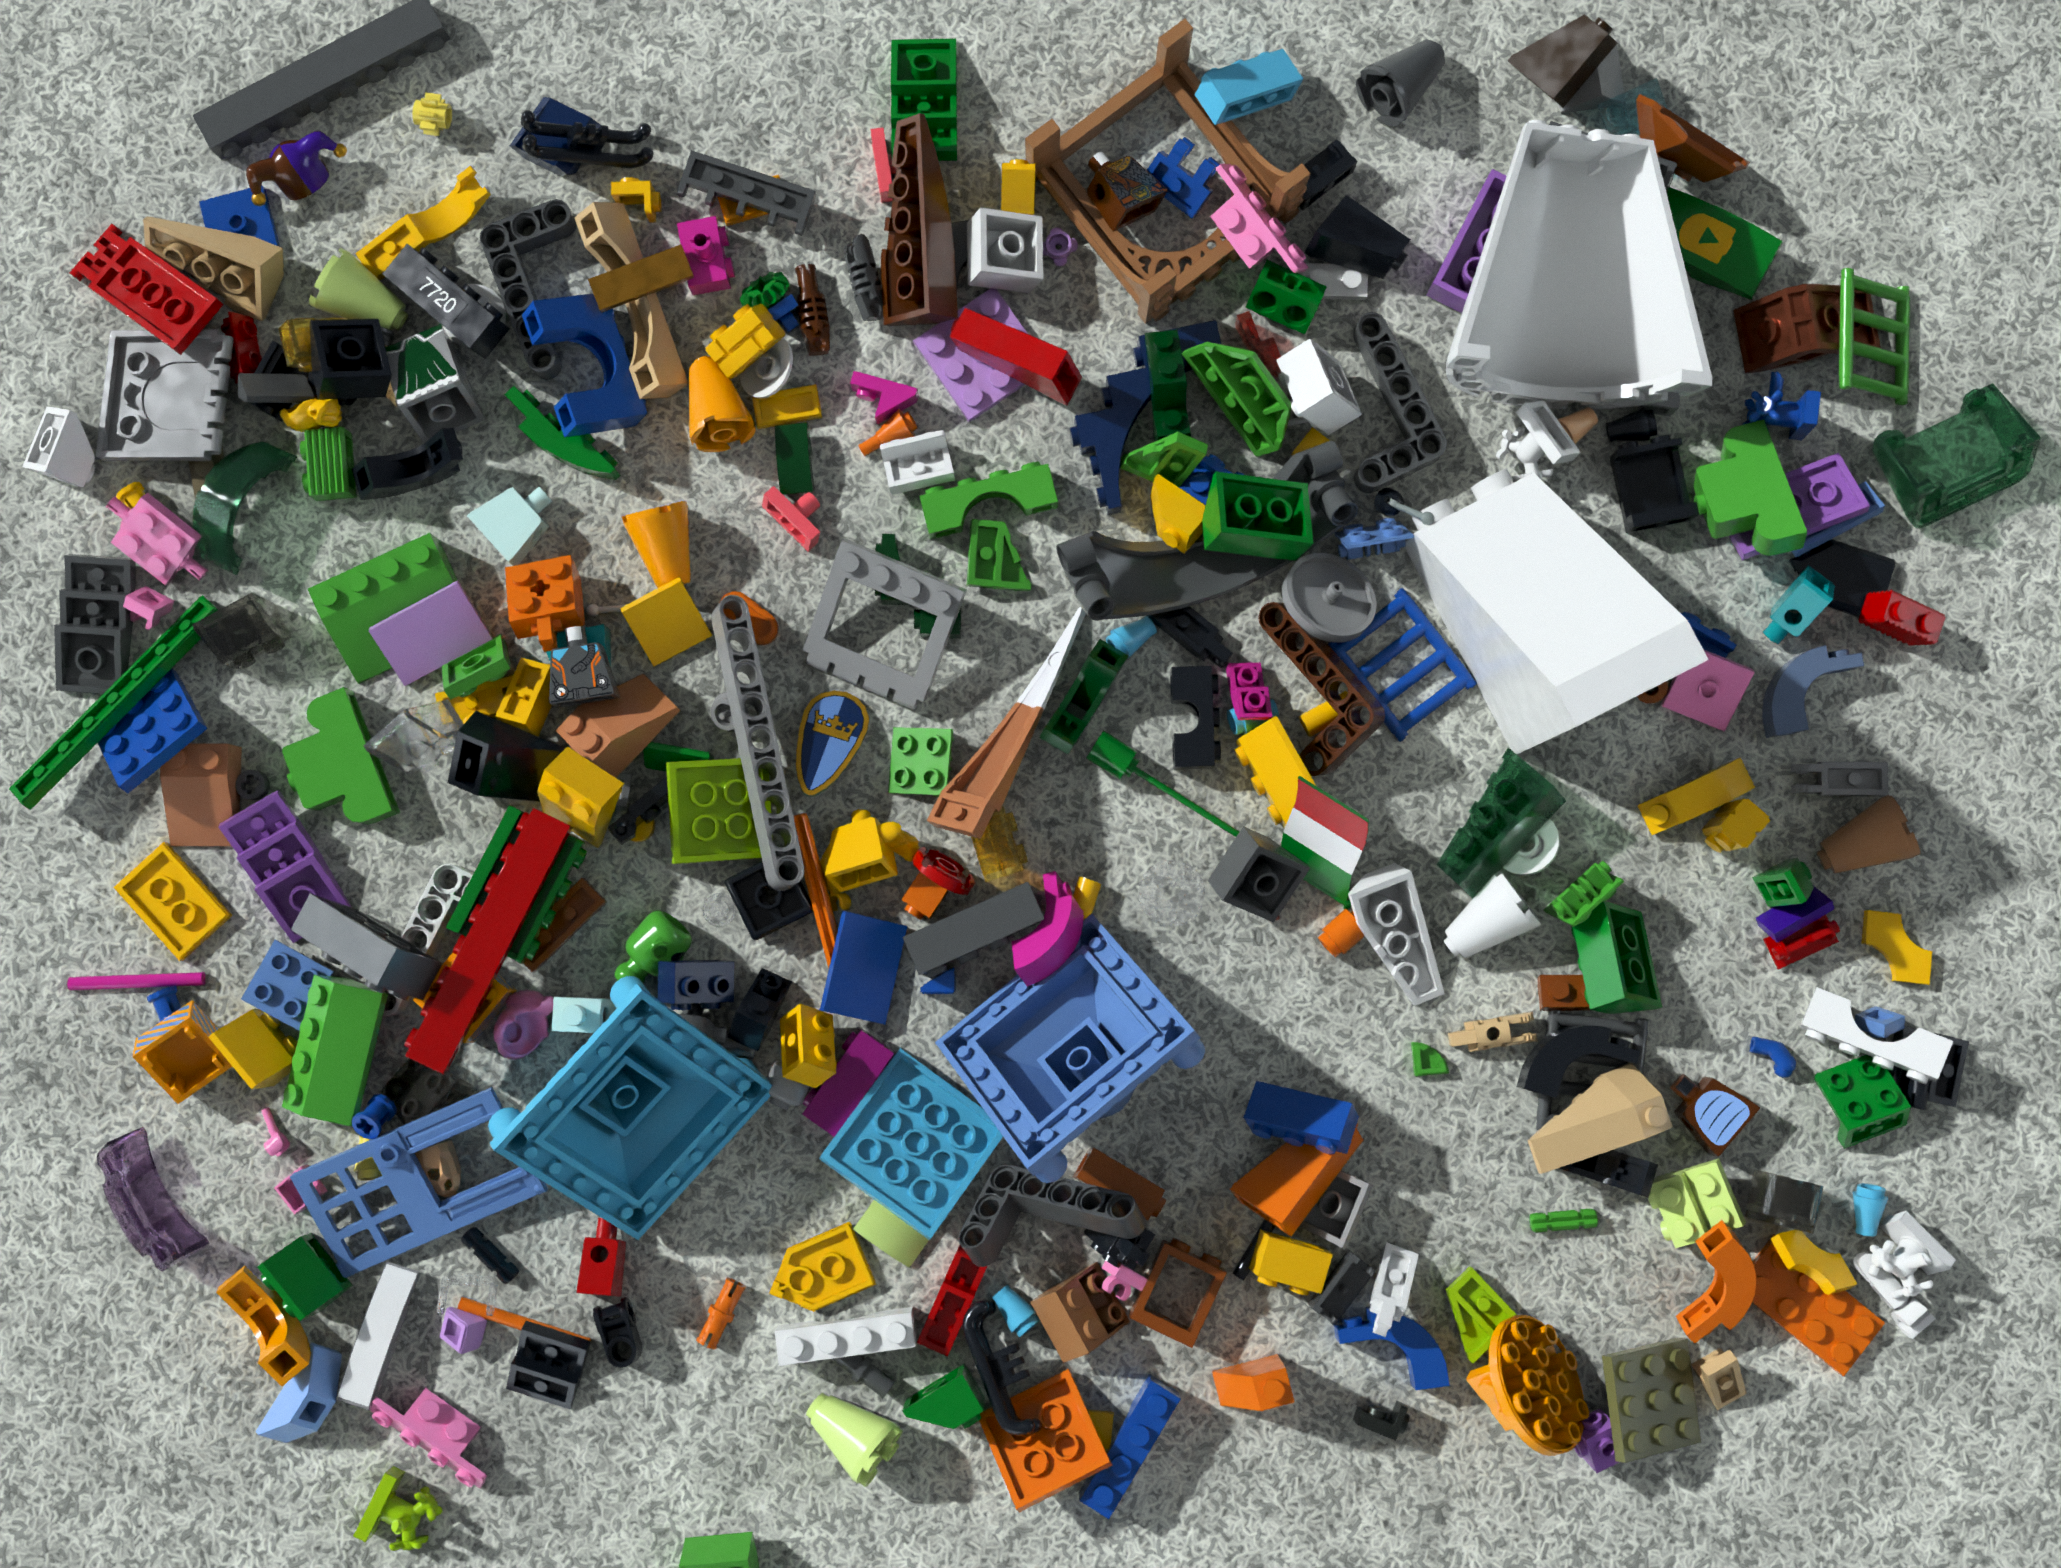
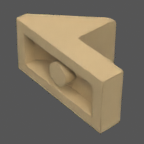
M1718 1348L1691 1364L1717 1410L1747 1394L1738 1359L1730 1349L1723 1352L1721 1348Z

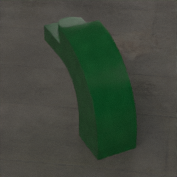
M1099 639L1088 655L1067 695L1043 729L1039 738L1054 748L1069 754L1109 692L1128 655Z

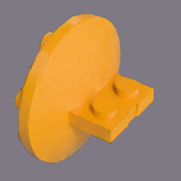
M1516 1315L1503 1320L1495 1328L1490 1340L1489 1364L1469 1371L1466 1378L1467 1382L1481 1400L1485 1401L1491 1413L1505 1431L1513 1429L1521 1440L1536 1452L1547 1456H1556L1569 1452L1580 1442L1584 1429L1581 1421L1589 1417V1408L1584 1401L1582 1386L1576 1371L1577 1360L1575 1355L1570 1350L1565 1349L1557 1337L1555 1329L1550 1324L1545 1325L1528 1315ZM1555 1344L1561 1349V1353H1556Z

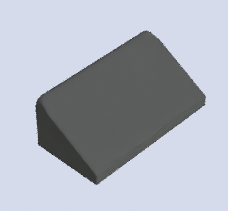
M240 373L238 375V398L248 403H302L306 400L315 399L310 384L303 374Z

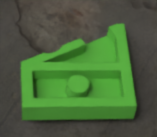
M972 519L970 521L966 586L1014 591L1031 590L1030 580L1026 578L1020 564V556L1010 540L1011 535L1005 522Z

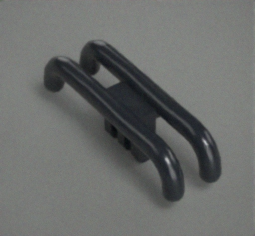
M525 110L521 115V125L526 131L541 136L567 138L568 149L537 145V139L534 135L525 136L523 139L524 151L537 159L620 168H637L648 164L654 155L653 150L649 147H644L639 153L633 155L602 152L605 142L636 144L646 140L651 134V126L646 123H642L636 130L620 131L611 130L606 125H600L599 128H596L595 124H587L586 127H583L582 123L574 122L573 125L535 121V115L530 110Z
M978 1301L969 1307L965 1313L962 1327L995 1417L1001 1428L1009 1434L1021 1436L1037 1433L1042 1428L1041 1421L1036 1418L1019 1419L1006 1388L1030 1377L1028 1369L1021 1370L1016 1374L1014 1372V1368L1025 1364L1023 1356L1011 1361L1009 1359V1355L1017 1353L1020 1347L1018 1343H1015L997 1352H992L984 1332L983 1323L988 1316L996 1311V1305L991 1301Z

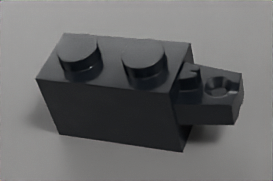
M1146 1226L1139 1236L1132 1239H1124L1089 1229L1084 1231L1093 1241L1090 1246L1102 1254L1104 1260L1117 1268L1124 1264L1134 1270L1137 1264L1143 1267L1150 1256L1146 1250L1156 1236Z

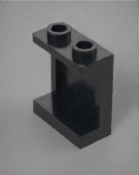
M1663 435L1651 439L1650 444L1638 446L1637 441L1627 442L1619 445L1618 450L1609 457L1626 533L1687 522L1699 515L1697 502L1690 503L1678 450L1683 445L1681 438L1671 439L1670 435Z

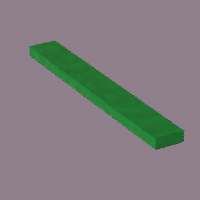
M203 595L200 596L9 788L19 802L31 810L224 614Z

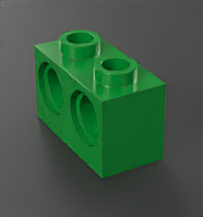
M1267 259L1245 308L1283 324L1289 329L1305 334L1327 286L1301 274L1293 273L1292 270Z

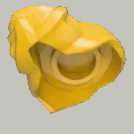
M314 395L315 399L295 404L290 409H282L280 416L283 422L295 431L317 430L323 425L327 427L337 426L342 420L341 406L338 403V399L318 400L317 395Z

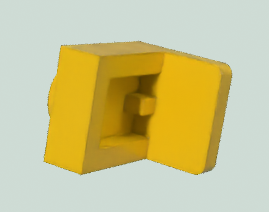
M626 177L622 178L620 182H611V195L615 203H624V205L644 204L645 215L649 222H656V212H661L662 202L660 192H655L650 180L640 181L637 178Z

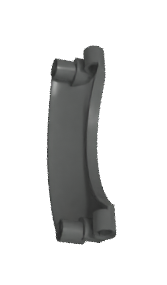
M1332 440L1291 456L1273 478L1308 483L1313 545L1303 554L1327 539L1344 525L1350 523L1358 512L1357 505L1345 491V481L1336 471L1342 468L1343 461L1338 446ZM1096 531L1086 533L1056 546L1060 563L1067 579L1074 588L1076 598L1089 618L1096 621L1153 615L1206 602L1247 586L1292 562V560L1204 550L1203 533L1185 554L1177 548L1168 546L1163 540L1154 542L1123 541L1102 535Z

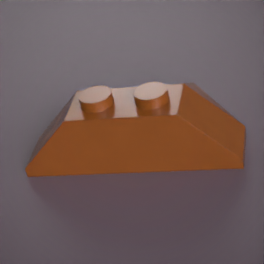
M1641 94L1637 97L1636 105L1640 138L1654 140L1657 156L1676 162L1675 175L1681 179L1690 182L1693 177L1705 183L1746 169L1750 164L1749 161L1658 102Z

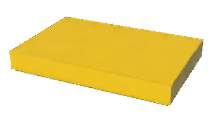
M163 842L113 887L179 961H184L233 916L167 842Z

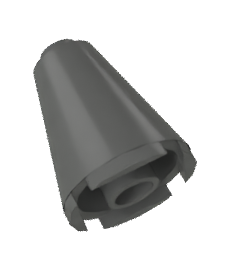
M1426 39L1366 66L1360 72L1361 76L1356 80L1357 93L1365 109L1369 112L1371 107H1373L1381 115L1376 120L1388 126H1397L1405 121L1445 64V54L1442 46L1437 42Z

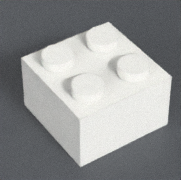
M980 207L967 222L968 285L1030 293L1043 280L1042 216Z
M1308 339L1277 359L1281 370L1278 376L1284 388L1291 394L1292 400L1290 402L1293 412L1297 417L1307 419L1314 429L1318 427L1330 435L1362 415L1340 361L1313 340Z

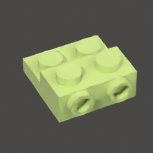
M1720 1159L1654 1178L1648 1200L1653 1209L1659 1208L1664 1220L1660 1223L1662 1234L1667 1241H1673L1675 1248L1696 1243L1695 1241L1721 1220L1731 1230L1743 1227L1746 1224Z

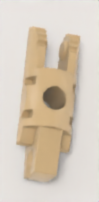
M1533 1011L1464 1022L1465 1030L1448 1033L1449 1045L1451 1047L1468 1045L1469 1052L1495 1047L1538 1042L1536 1033L1528 1032L1511 1036L1509 1024H1523L1534 1020ZM1491 1027H1494L1497 1032L1494 1039L1487 1037V1031Z

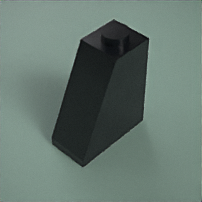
M1345 195L1317 229L1304 253L1309 257L1384 279L1391 269L1398 271L1406 260L1408 254L1404 250L1411 239L1348 195Z

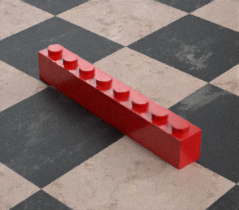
M535 808L532 809L530 814L527 812L523 813L516 827L520 834L515 844L509 842L500 858L504 865L499 875L493 873L486 884L484 891L489 894L483 906L477 904L470 915L468 922L473 925L468 935L462 934L454 946L452 953L457 956L452 966L445 965L438 977L436 984L441 987L436 997L430 996L422 1008L420 1015L425 1018L420 1028H413L405 1041L404 1046L409 1048L405 1055L406 1057L441 1074L448 1072L573 828L572 826Z

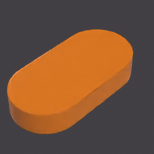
M729 592L721 598L722 600L725 596L737 595L745 600L749 608L757 645H767L775 640L778 635L779 626L776 619L769 612L741 592ZM723 609L727 618L736 620L735 613L732 610Z

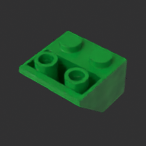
M312 1233L300 1236L257 1267L262 1273L261 1279L270 1290L276 1291L283 1299L282 1305L285 1311L291 1317H297L299 1321L321 1312L353 1286L348 1278H344L341 1275L336 1263Z

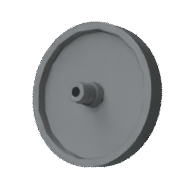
M1328 553L1309 554L1296 561L1284 578L1282 597L1287 612L1308 634L1318 639L1337 643L1351 641L1359 637L1374 619L1377 602L1373 587L1363 572L1344 558Z

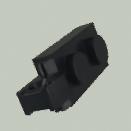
M1190 606L1147 615L1155 625L1196 658L1204 662L1208 658L1222 668L1233 654L1221 644L1224 638L1218 633L1220 630Z
M667 777L627 808V812L608 827L609 832L621 845L636 837L638 825L643 821L646 824L650 823L661 813L660 807L668 802Z

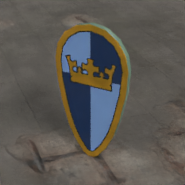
M833 690L821 693L813 698L804 710L797 741L796 772L801 791L807 797L819 795L839 779L860 749L867 734L869 716L866 707L857 697L847 692Z

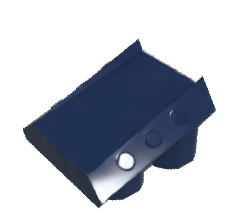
M543 97L533 111L535 121L565 125H573L574 122L582 123L583 127H586L587 124H595L596 128H599L601 125L591 117L549 97ZM522 127L509 145L526 160L558 176L573 175L581 166V163L537 159L528 155L523 149V139L530 134L536 137L537 145L568 149L567 138L536 135Z

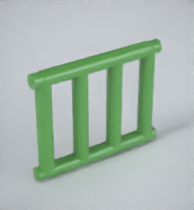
M1844 268L1841 270L1839 389L1847 390L1854 387L1894 398L1895 404L1906 405L1909 393V287H1891L1854 275V269ZM1854 290L1896 302V320L1854 308ZM1854 322L1895 334V352L1855 341ZM1853 355L1895 366V385L1853 373Z

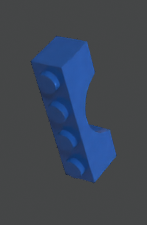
M1151 1374L1148 1375L1133 1400L1119 1432L1107 1449L1112 1466L1086 1479L1079 1491L1080 1502L1110 1519L1181 1400L1178 1391Z

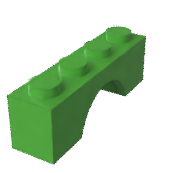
M1031 462L1021 466L1022 470L1009 473L1008 470H999L989 474L990 478L977 481L976 478H967L957 482L958 486L945 489L944 486H935L925 490L926 494L919 497L930 540L962 532L968 512L977 503L989 498L1009 500L1016 504L1026 516L1058 508V499L1049 464L1041 465L1040 462Z

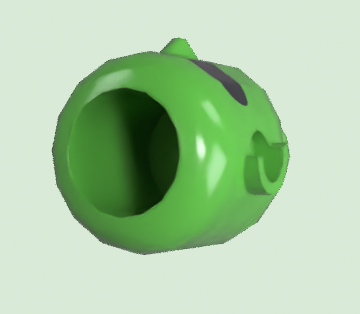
M661 910L651 912L626 941L625 949L630 959L627 962L621 963L616 968L615 978L618 981L626 976H634L639 978L644 984L648 973L658 977L659 961L683 960L684 954L692 943L691 934L670 914Z

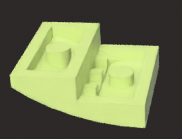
M873 1200L853 1228L862 1237L909 1268L929 1241L875 1200Z

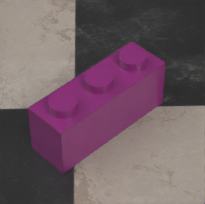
M864 1029L858 1035L852 1032L841 1048L846 1052L837 1062L836 1074L826 1080L819 1090L812 1088L803 1101L806 1109L802 1115L833 1137H835L896 1053Z

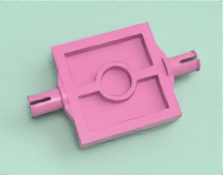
M149 493L143 495L132 509L117 499L116 496L108 502L106 508L122 519L120 529L111 543L164 585L168 584L177 572L183 568L199 581L206 575L208 569L193 559L195 546L202 538V535Z

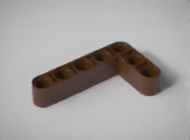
M1267 603L1259 612L1258 618L1261 627L1338 713V716L1299 755L1310 776L1330 774L1382 725L1385 718L1384 708L1324 640L1308 634L1290 616L1284 603ZM1277 610H1281L1283 614V620L1279 626L1274 619ZM1300 633L1304 637V646L1301 650L1297 648L1295 642L1296 637ZM1321 657L1326 662V669L1323 674H1320L1317 670V662ZM1342 682L1348 688L1347 696L1344 699L1340 697L1338 691ZM1363 707H1366L1370 712V718L1366 724L1360 718V712ZM1340 730L1346 734V743L1343 747L1337 741V734ZM1317 752L1323 758V764L1320 769L1314 764V756Z

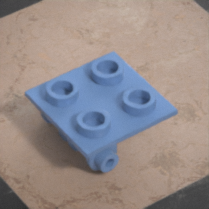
M1394 518L1377 520L1375 522L1376 525L1363 527L1362 524H1350L1344 526L1343 531L1335 532V536L1342 543L1338 545L1339 557H1346V560L1364 557L1362 547H1364L1366 557H1369L1371 555L1370 545H1374L1376 555H1380V544L1383 554L1398 552L1400 548L1406 547L1405 539L1414 538V535L1399 521L1396 522Z
M274 940L241 1000L300 1031V1024L304 1018L308 1001V991L312 985L314 975L332 976L334 971L287 945Z

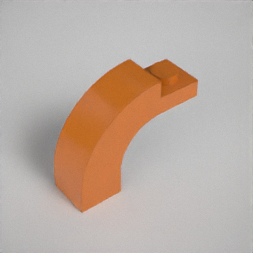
M1723 1220L1695 1241L1706 1260L1715 1268L1713 1281L1704 1294L1676 1315L1686 1336L1694 1344L1710 1334L1721 1323L1729 1330L1733 1329L1747 1313L1756 1291L1754 1264L1736 1234Z

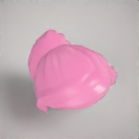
M526 989L515 992L507 998V1008L498 1017L493 1031L497 1050L504 1058L512 1060L521 1059L534 1051L549 1036V1024L546 1016L553 1011L554 998L552 996H543L538 991Z

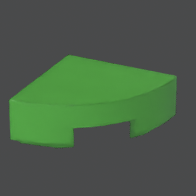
M1411 1042L1414 1076L1449 1073L1445 1059L1437 1050L1424 1043Z

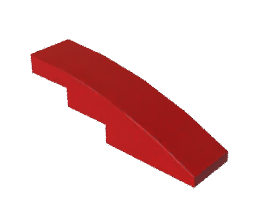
M960 1244L917 1340L918 1344L947 1357L962 1326L964 1315L969 1309L987 1269V1266L979 1267L973 1264Z

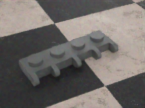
M692 150L677 190V195L681 197L686 196L689 187L707 193L705 205L711 207L714 205L716 196L738 203L736 215L742 217L746 212L747 206L769 213L767 225L773 227L777 222L778 216L797 222L795 234L800 236L805 231L817 196L815 190Z

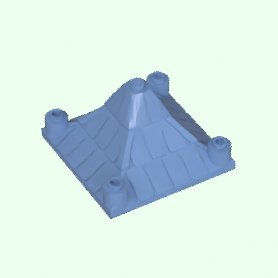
M1093 914L1083 920L1082 933L1078 944L1070 957L1058 970L1047 978L1029 986H1026L1017 974L935 1042L1027 1170L1041 1182L1045 1183L1055 1182L1065 1173L1068 1161L1061 1150L1066 1144L1084 1132L1091 1123L1121 1111L1129 1102L1137 1085L1148 1079L1160 1069L1161 1065L1172 1060L1177 1067L1188 1069L1197 1065L1205 1054V1046L1196 1031Z

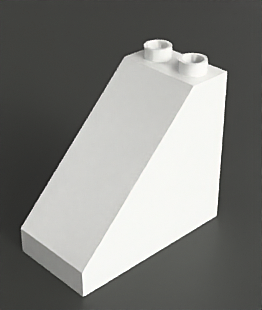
M1501 470L1471 487L1477 502L1454 512L1448 499L1441 500L1420 511L1422 513L1431 512L1434 515V522L1430 525H1424L1421 519L1412 517L1418 531L1413 534L1414 538L1408 539L1405 549L1472 677L1477 682V686L1514 756L1571 730L1709 660L1688 620L1535 473L1514 483L1508 470Z

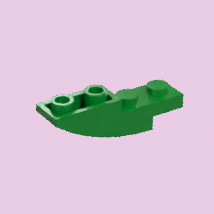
M513 386L504 394L526 417L518 428L550 456L574 469L597 477L617 480L621 476L614 468L619 463L605 449L599 453L592 446L596 440L590 434L564 438L559 421L550 412L544 416L537 409L541 403L527 389L521 393Z

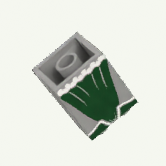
M441 324L385 347L392 374L390 383L398 407L423 443H426L443 428H454L456 433L486 420L454 344Z

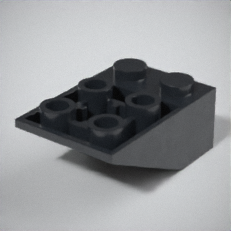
M475 711L457 732L447 783L477 796L540 802L537 790L544 769L565 748Z

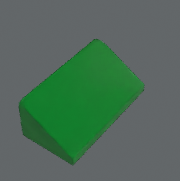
M652 741L643 749L645 768L667 772L666 762L714 760V756L709 752Z

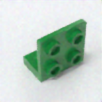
M1864 1055L1815 1074L1814 1077L1816 1084L1840 1121L1837 1137L1844 1149L1906 1126L1909 1118L1911 1105L1888 1069L1872 1063L1874 1057Z

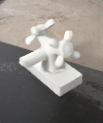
M1543 400L1524 403L1516 411L1530 432L1520 441L1518 439L1524 434V428L1518 427L1513 434L1509 430H1503L1502 436L1504 438L1501 442V449L1496 453V458L1502 460L1509 453L1512 457L1517 456L1524 463L1526 474L1512 476L1513 482H1517L1532 473H1535L1540 479L1552 476L1553 469L1543 471L1538 469L1537 461L1544 455H1547L1554 465L1573 461L1581 452Z
M1907 1211L1887 1216L1879 1225L1893 1241L1887 1240L1883 1248H1879L1877 1245L1870 1246V1251L1873 1253L1871 1257L1873 1265L1869 1268L1868 1273L1875 1277L1880 1268H1883L1886 1272H1891L1900 1278L1904 1287L1890 1292L1891 1297L1895 1299L1903 1295L1914 1297L1921 1293L1922 1290L1933 1287L1932 1280L1917 1284L1914 1277V1272L1917 1268H1921L1927 1275L1950 1270L1956 1259ZM1895 1242L1898 1246L1896 1247L1893 1254H1889L1890 1251L1893 1249Z

